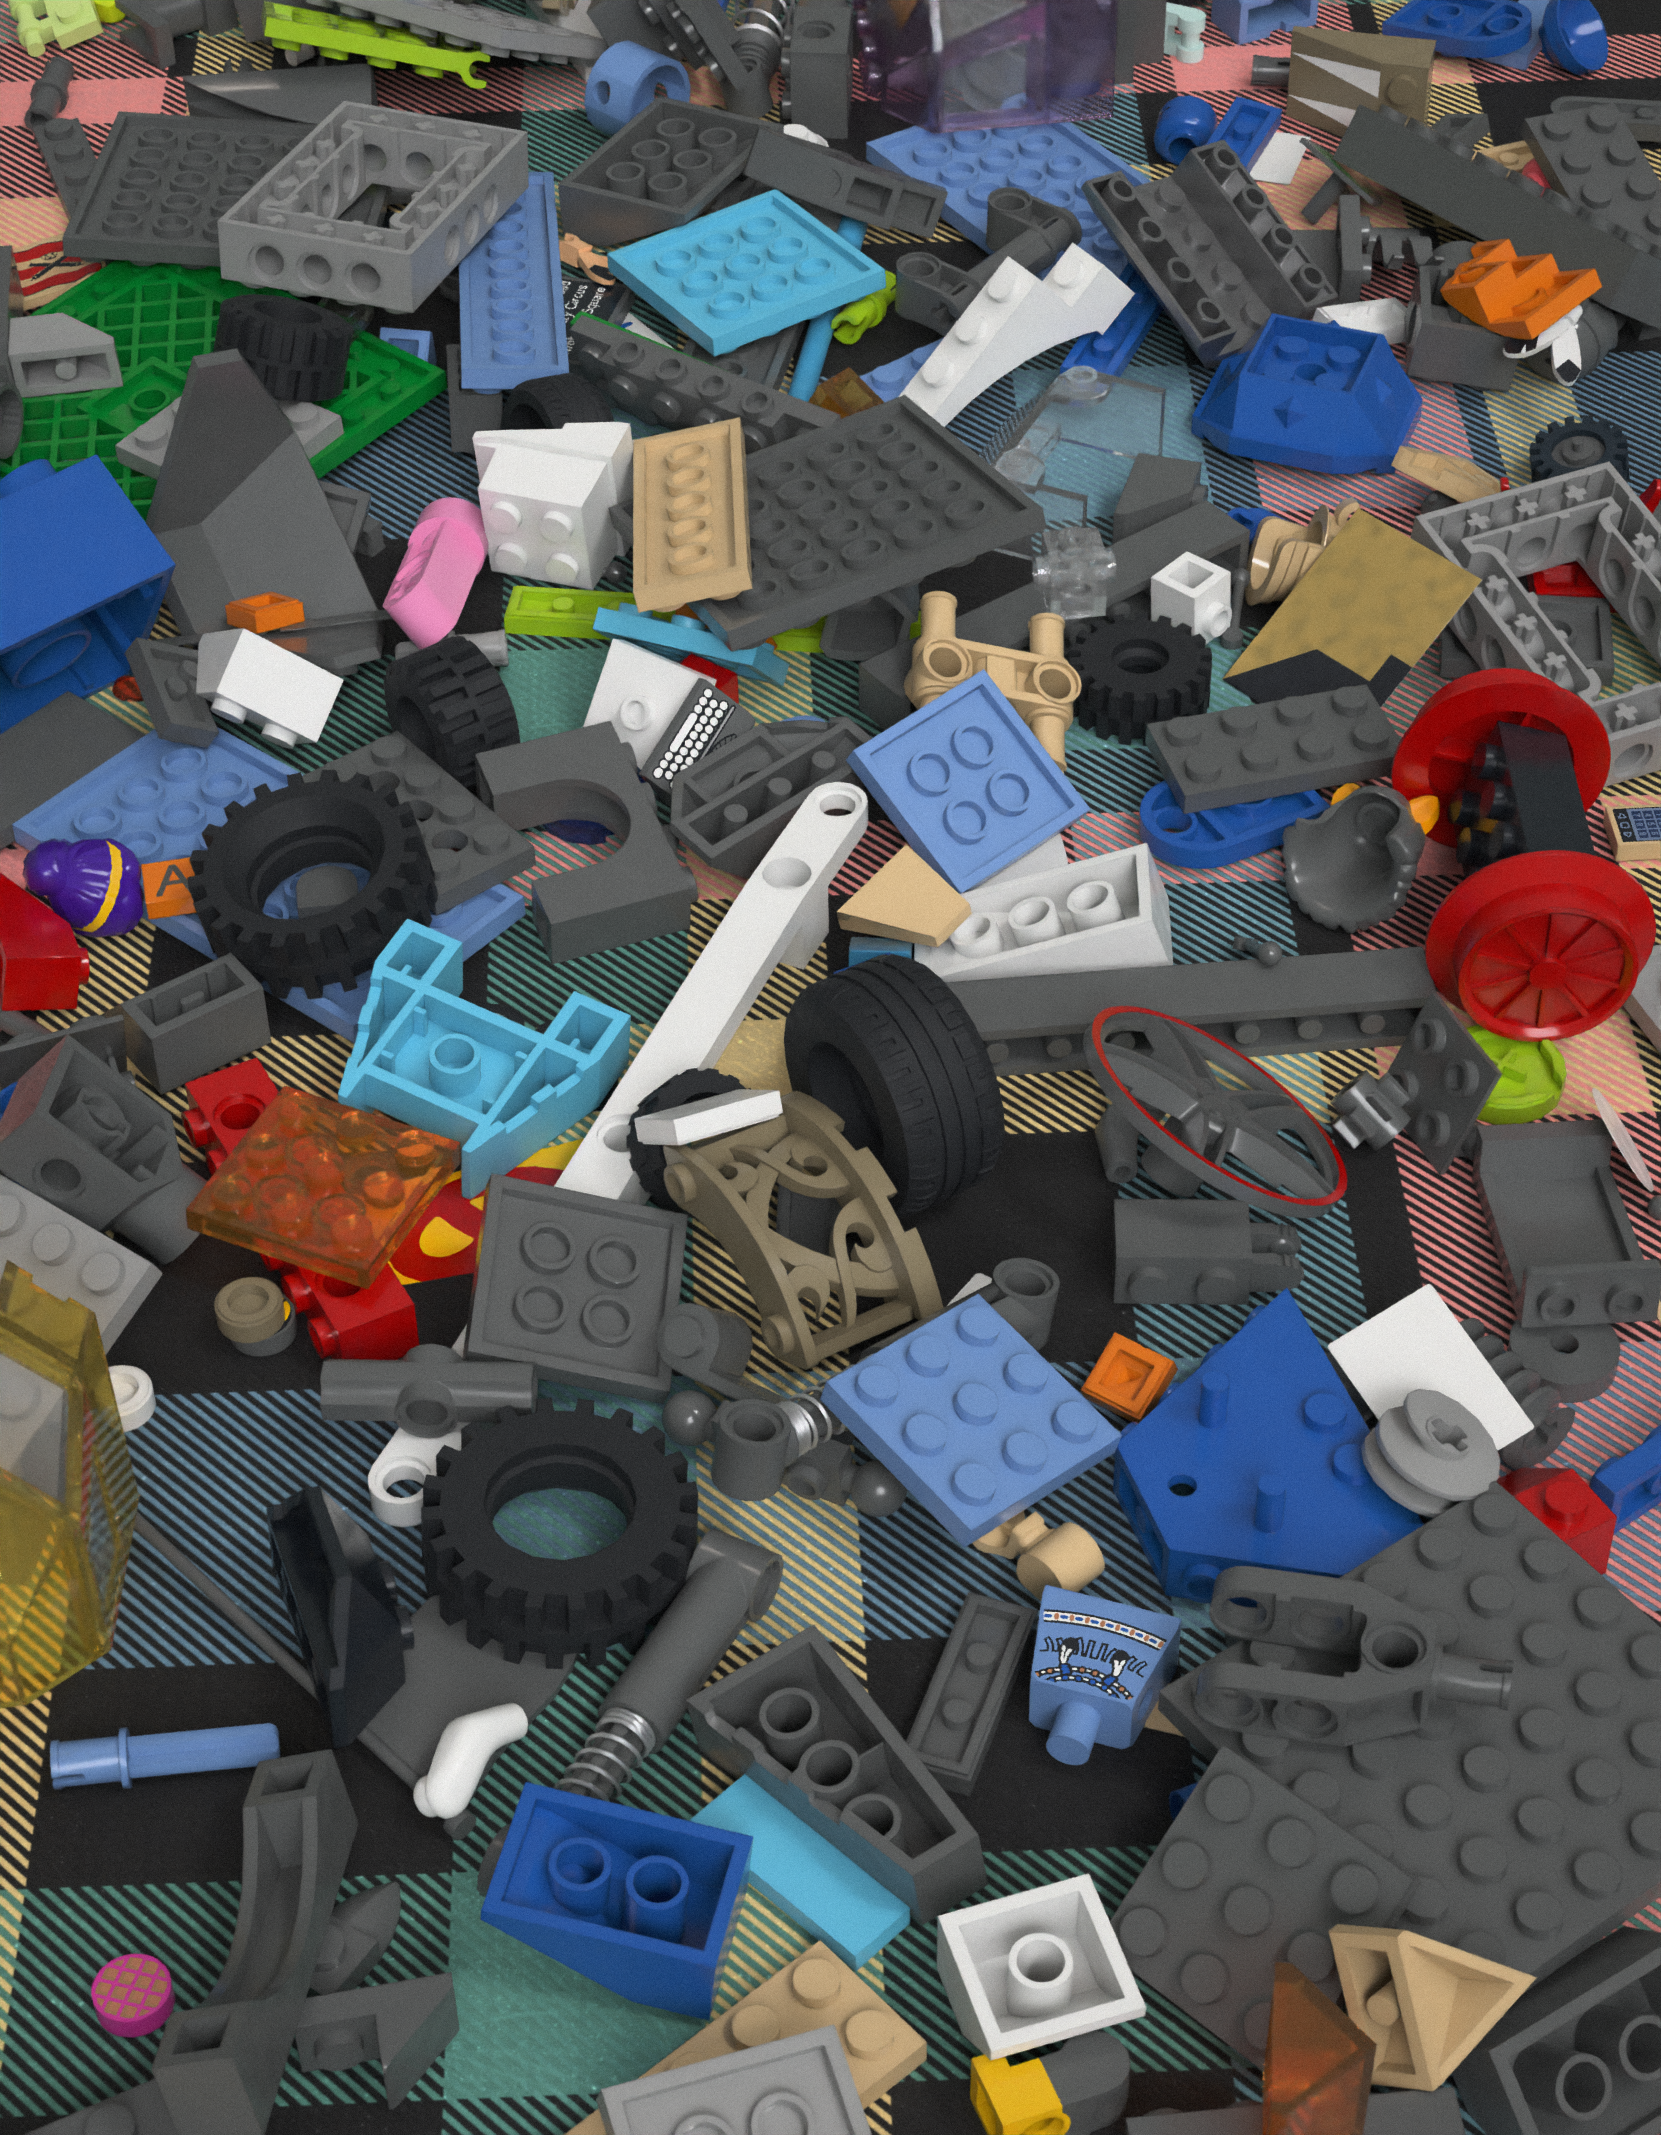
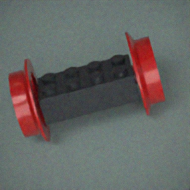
M1494 668L1470 673L1448 683L1434 693L1419 710L1413 723L1406 730L1397 746L1392 762L1391 780L1392 789L1399 791L1405 796L1407 801L1427 795L1438 797L1440 804L1439 817L1433 828L1425 836L1435 842L1455 848L1456 860L1459 864H1462L1465 880L1458 884L1441 902L1430 921L1426 934V963L1435 986L1449 1002L1468 1013L1484 1029L1512 1040L1542 1042L1543 1040H1560L1588 1031L1603 1023L1621 1008L1631 995L1638 975L1652 953L1656 936V919L1648 894L1634 876L1615 863L1595 855L1585 813L1601 793L1610 770L1611 749L1603 722L1591 706L1579 696L1559 687L1556 683L1542 675L1514 668Z

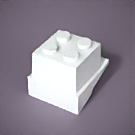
M624 422L565 423L562 429L476 431L472 439L480 481L477 489L484 530L489 544L488 554L491 571L593 590L602 577L604 567H608L615 555L625 557L631 546L613 527L608 509L611 506L633 498V444L630 424Z

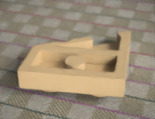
M1400 446L1391 464L1396 469L1460 503L1500 492V481L1466 458Z

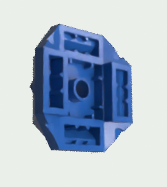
M1272 313L1239 352L1222 360L1192 415L1191 433L1201 439L1206 437L1215 447L1228 454L1327 474H1356L1373 469L1376 474L1395 473L1396 468L1391 464L1399 447L1408 446L1421 418L1423 399L1395 358L1384 334L1342 327L1335 320L1328 323H1320Z

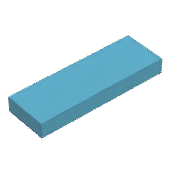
M745 1774L690 1819L691 1822L754 1836L748 1883L818 1941L821 1940L854 1971L861 1968L910 1924L909 1906Z

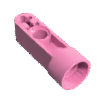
M454 497L441 498L433 501L423 509L410 536L408 549L383 603V608L419 650L436 644L456 625L475 577L480 572L488 553L489 544L484 530L482 512L476 505L464 499Z

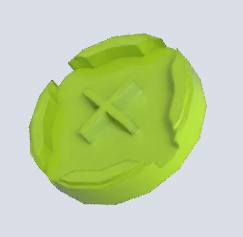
M1479 1024L1466 1028L1502 1073L1476 1120L1494 1125L1522 1124L1541 1119L1558 1106L1564 1091L1567 1072L1564 1057L1552 1041L1527 1042L1512 1040L1496 1035Z

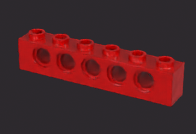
M253 1058L185 1083L189 1110L182 1112L181 1118L186 1135L193 1148L196 1149L203 1146L206 1150V1162L214 1183L219 1189L228 1186L231 1191L230 1200L240 1226L244 1230L253 1227L256 1232L255 1241L262 1262L269 1272L276 1269L279 1270L282 1275L281 1285L284 1295L293 1303L296 1315L304 1312L307 1316L308 1331L318 1355L322 1359L331 1356L332 1359L396 1360L404 1357L409 1349L418 1346L419 1338L415 1306L412 1299L258 1058Z

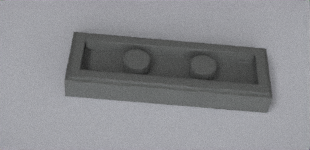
M971 1592L967 1593L906 1741L942 1789L970 1797L1036 1631L1038 1610Z

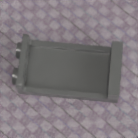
M1603 1119L1477 1126L1472 1180L1521 1328L1657 1320L1661 1291V1265L1656 1259L1644 1260L1609 1166L1613 1138Z

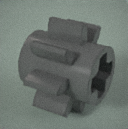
M1365 1070L1347 1083L1331 1100L1330 1103L1340 1113L1331 1122L1333 1124L1332 1127L1352 1149H1355L1365 1140L1376 1151L1391 1141L1410 1121L1411 1118L1401 1108L1410 1099L1409 1094L1389 1072H1386L1376 1081Z

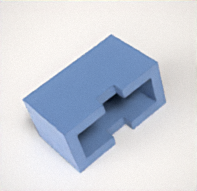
M1212 0L1211 22L1234 42L1241 45L1270 37V31L1282 29L1286 33L1292 31L1294 26L1309 27L1317 25L1319 0Z

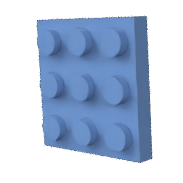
M984 669L857 747L846 759L847 763L914 852L959 894L974 890L1082 819L1090 810L1086 802Z
M979 1294L826 1381L820 1400L964 1548L1115 1453L1122 1437Z

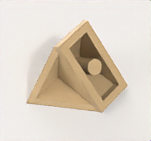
M907 844L837 911L841 929L932 947H939L972 914L970 904Z
M1337 1924L1328 1931L1366 2084L1424 2091L1436 2090L1537 1978L1407 1930Z

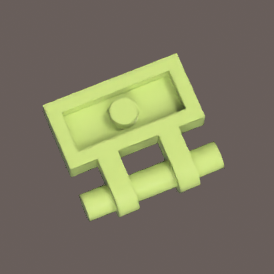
M94 0L8 1L11 16L19 23L16 32L20 44L26 47L28 54L32 57L41 56L45 52L44 44L57 40L61 49L64 50L104 32ZM48 13L47 18L42 19L40 21L36 19L37 17Z

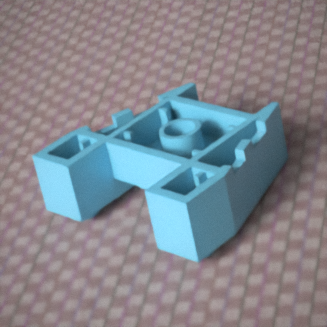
M407 918L374 962L367 1001L361 1009L358 1020V1033L352 1055L348 1057L338 1092L340 1142L349 1145L374 1110H379L461 1147L462 1197L472 1199L485 1190L491 1173L504 1176L599 1107L629 1063L631 1015L574 991L544 1034L527 1028L459 998L463 991V942Z

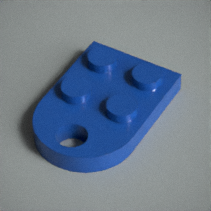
M1411 0L1382 23V35L1436 40L1435 51L1440 52L1445 57L1490 58L1514 52L1530 41L1532 37V14L1526 6L1511 0Z
M1166 780L1152 787L1141 801L1139 835L1143 844H1148L1152 854L1168 863L1193 869L1217 868L1282 845V835L1285 828L1293 826L1297 818L1317 819L1331 806L1315 790L1183 814ZM1176 828L1183 830V832L1170 833L1164 831V829Z

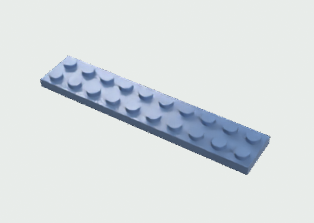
M528 172L529 187L458 263L461 389H473L481 394H496L503 391V389H514L517 385L527 380L569 373L553 172Z

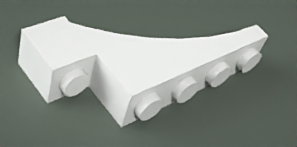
M1074 243L1069 246L1043 281L1007 256L899 397L906 395L945 427L968 403L999 378L1023 362L1055 345L1094 331H1098L1103 335L1135 293L1106 266Z

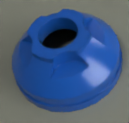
M1550 0L1545 8L1542 24L1538 31V36L1542 43V52L1551 64L1556 63L1564 70L1577 75H1585L1602 68L1607 61L1608 40L1604 24L1594 5L1589 0Z

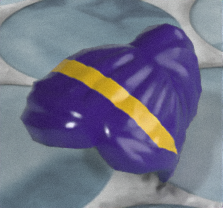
M112 838L82 839L74 843L66 839H49L42 841L36 848L32 849L23 861L24 869L22 875L25 878L28 889L38 896H47L53 911L70 923L71 928L78 935L88 937L124 935L137 926L143 915L144 896L140 885L141 867L133 851Z

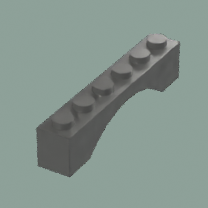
M332 1749L258 1762L243 1805L244 1848L242 1889L237 1926L229 1957L216 1986L201 2004L191 2010L170 2014L151 2068L178 2135H265L359 1824Z

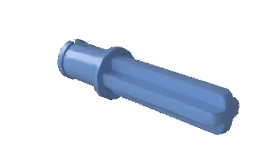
M271 1723L130 1736L128 1727L119 1729L118 1736L69 1741L52 1740L50 1744V1768L54 1790L69 1786L122 1782L123 1789L132 1788V1778L256 1767L259 1761L280 1758L279 1731Z

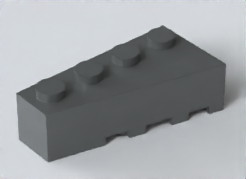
M814 1624L686 1700L698 1747L703 1754L737 1780L744 1774L747 1775L909 1906L910 1915L922 1925L988 1885L978 1833Z

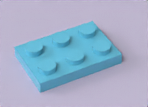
M620 603L618 611L598 607L593 630L610 640H613V638L625 640L676 662L690 654H694L738 673V676L784 686L789 664L773 654L775 646L765 642L753 649H738L731 652L710 629L705 628L706 624L702 621L686 616L672 615L670 623L664 619L652 616L653 611L651 610L638 613L637 605Z

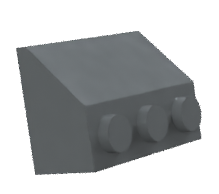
M1623 1926L1591 1945L1522 1994L1452 2072L1467 2112L1487 2135H1659L1661 2133L1660 1932Z

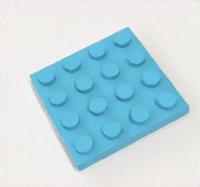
M777 189L607 254L610 273L714 357L720 354L731 353L739 346L759 338L776 335L784 328L806 319L818 318L826 311L849 302L860 301L866 295L886 288L884 268Z

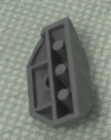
M847 716L829 717V722L794 720L761 723L673 775L670 831L710 867L749 879L805 799L816 787L831 782L850 783L860 789L865 787L846 759L854 749L866 743L872 737ZM832 809L825 811L824 814L843 816L847 810Z

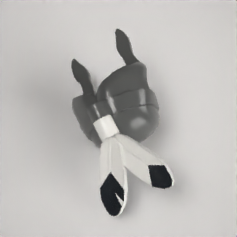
M1587 298L1533 340L1509 337L1504 345L1503 354L1509 358H1524L1531 369L1542 377L1560 382L1565 386H1572L1576 380L1592 373L1603 361L1608 351L1617 347L1618 332L1625 325L1627 315L1620 312L1614 315L1610 308L1591 298Z

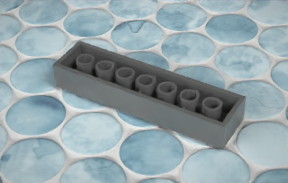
M1359 104L1333 156L1334 160L1484 241L1510 239L1517 257L1552 253L1559 271L1595 268L1603 287L1590 296L1591 299L1661 330V246L1655 243L1652 244L1645 240L1643 236L1608 221V218L1584 206L1580 208L1578 204L1568 197L1547 187L1545 189L1537 181L1511 169L1508 177H1506L1510 169L1506 168L1504 164L1480 152H1477L1474 159H1472L1475 153L1474 150L1445 134L1439 142L1441 133L1411 117L1408 124L1405 125L1408 116L1391 107L1381 104L1378 112Z

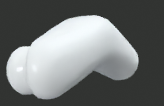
M515 1703L503 1704L457 1717L447 1725L438 1743L428 1775L421 1777L414 1787V1803L423 1815L448 1819L459 1815L466 1808L491 1755L498 1748L523 1738L527 1733L528 1721L523 1709Z

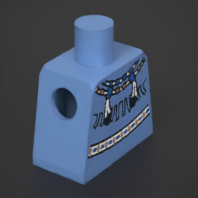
M1045 1585L1042 1593L1031 1671L1029 1721L1037 1728L1051 1731L1046 1748L1052 1757L1065 1764L1081 1765L1088 1761L1094 1742L1118 1749L1133 1746L1159 1700V1691L1170 1683L1176 1672L1179 1658L1181 1618Z

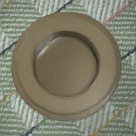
M245 1277L234 1280L224 1286L215 1298L214 1309L218 1328L225 1337L239 1343L263 1341L278 1332L284 1323L285 1309L282 1293L276 1284L267 1279Z

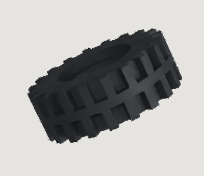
M322 770L319 781L304 783L300 772L287 775L288 786L273 792L270 791L266 783L253 788L256 800L245 807L236 801L231 802L224 808L228 821L222 827L212 824L207 825L202 832V836L208 850L192 851L189 861L195 876L187 877L188 889L213 954L216 953L217 957L221 958L232 953L260 984L263 981H267L273 997L286 999L292 987H303L308 999L322 998L323 986L341 982L344 993L358 988L355 977L370 969L373 970L375 960L407 918L428 928L432 922L427 904L437 903L438 891L433 879L435 873L413 810L407 801L399 804L395 789L385 783L374 792L369 776L357 772L349 783L340 782L336 770ZM327 862L351 863L368 870L371 874L367 885L359 894L328 912L300 919H279L263 913L266 899L283 880L304 868Z
M552 1398L536 1399V1413L517 1416L510 1404L495 1410V1426L484 1430L475 1421H472L461 1429V1451L444 1445L436 1455V1476L426 1474L423 1484V1507H421L422 1565H424L425 1587L429 1598L439 1595L440 1617L448 1626L462 1619L467 1620V1642L481 1650L491 1639H494L504 1644V1661L520 1665L526 1651L546 1654V1669H563L564 1654L585 1653L589 1667L606 1664V1648L617 1643H621L629 1654L638 1651L644 1643L645 1626L648 1624L653 1627L656 1626L685 1584L689 1563L697 1548L698 1490L696 1481L687 1482L688 1461L681 1451L665 1456V1434L656 1426H652L644 1433L639 1434L633 1430V1413L618 1408L611 1419L594 1415L593 1400L578 1398L575 1411H554ZM560 1488L593 1492L610 1500L625 1515L627 1526L616 1542L595 1554L559 1560L534 1557L508 1545L495 1531L493 1520L505 1503L521 1494Z

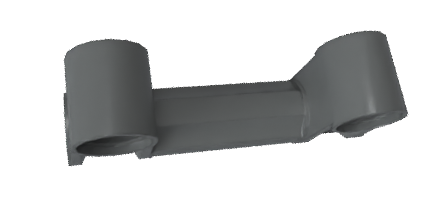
M1016 187L998 188L988 195L986 244L994 253L968 272L947 264L934 255L925 252H913L901 256L896 262L895 310L901 317L916 321L946 336L1007 256L1035 275L1042 269L1051 266L1055 262L1058 253L1066 251L1072 243L1078 245L1081 242L1082 229L1075 215L1066 208L1055 206L1034 197L1023 189Z

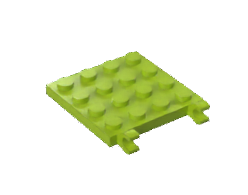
M263 2L261 16L263 33L265 37H271L272 46L301 51L302 43L319 46L320 55L340 60H348L349 52L366 55L367 64L388 69H396V63L399 61L413 64L412 68L415 69L417 74L443 78L444 70L457 71L468 86L476 89L486 87L485 79L474 78L470 74L476 73L477 67L472 65L474 61L490 62V55L482 53L481 50L462 51L466 47L445 42V37L440 36V34L437 37H429L409 32L410 28L394 27L369 20L274 2ZM474 41L472 48H474V49H480L479 46H476V45H475V41Z

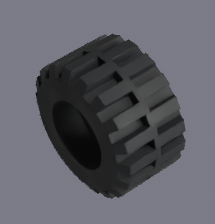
M241 295L225 299L220 306L213 352L237 348L274 399L296 402L328 400L338 397L343 391L353 327L332 311L308 302L273 295Z
M452 636L399 658L387 666L386 675H384V695L388 718L393 732L398 730L467 790L476 787L475 754L520 743L517 717L509 693L492 663L470 640L467 641L463 636Z

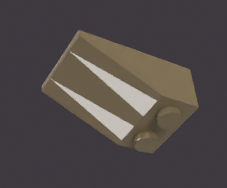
M1294 26L1292 30L1286 116L1341 137L1344 136L1359 104L1378 112L1381 104L1391 107L1408 116L1405 125L1408 124L1411 117L1427 124L1436 40Z

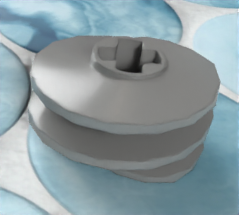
M1417 1389L1408 1393L1403 1406L1388 1409L1380 1417L1376 1427L1366 1436L1361 1446L1363 1463L1374 1482L1394 1501L1417 1514L1432 1518L1439 1516L1461 1501L1477 1498L1488 1491L1491 1482L1497 1481L1499 1478L1500 1457L1493 1438L1479 1419L1463 1405L1438 1391Z

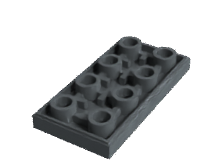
M69 691L0 734V850L15 841L13 823L145 736V734Z

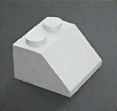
M244 628L202 635L198 647L196 694L213 702L210 709L212 712L239 724H243L244 720L247 719L263 727L261 733L263 738L285 748L293 749L295 744L317 743L343 683V679Z
M1089 1873L938 1916V1973L963 2036L990 2060L1139 2018L1146 2014V2005Z

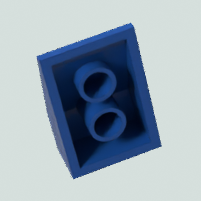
M525 1782L481 1909L480 1920L632 2002L710 2021L747 1892L754 1836Z

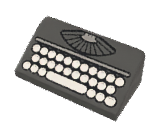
M699 678L644 764L639 775L645 782L650 784L651 788L668 806H671L673 775L751 730L756 720L746 709L706 679Z

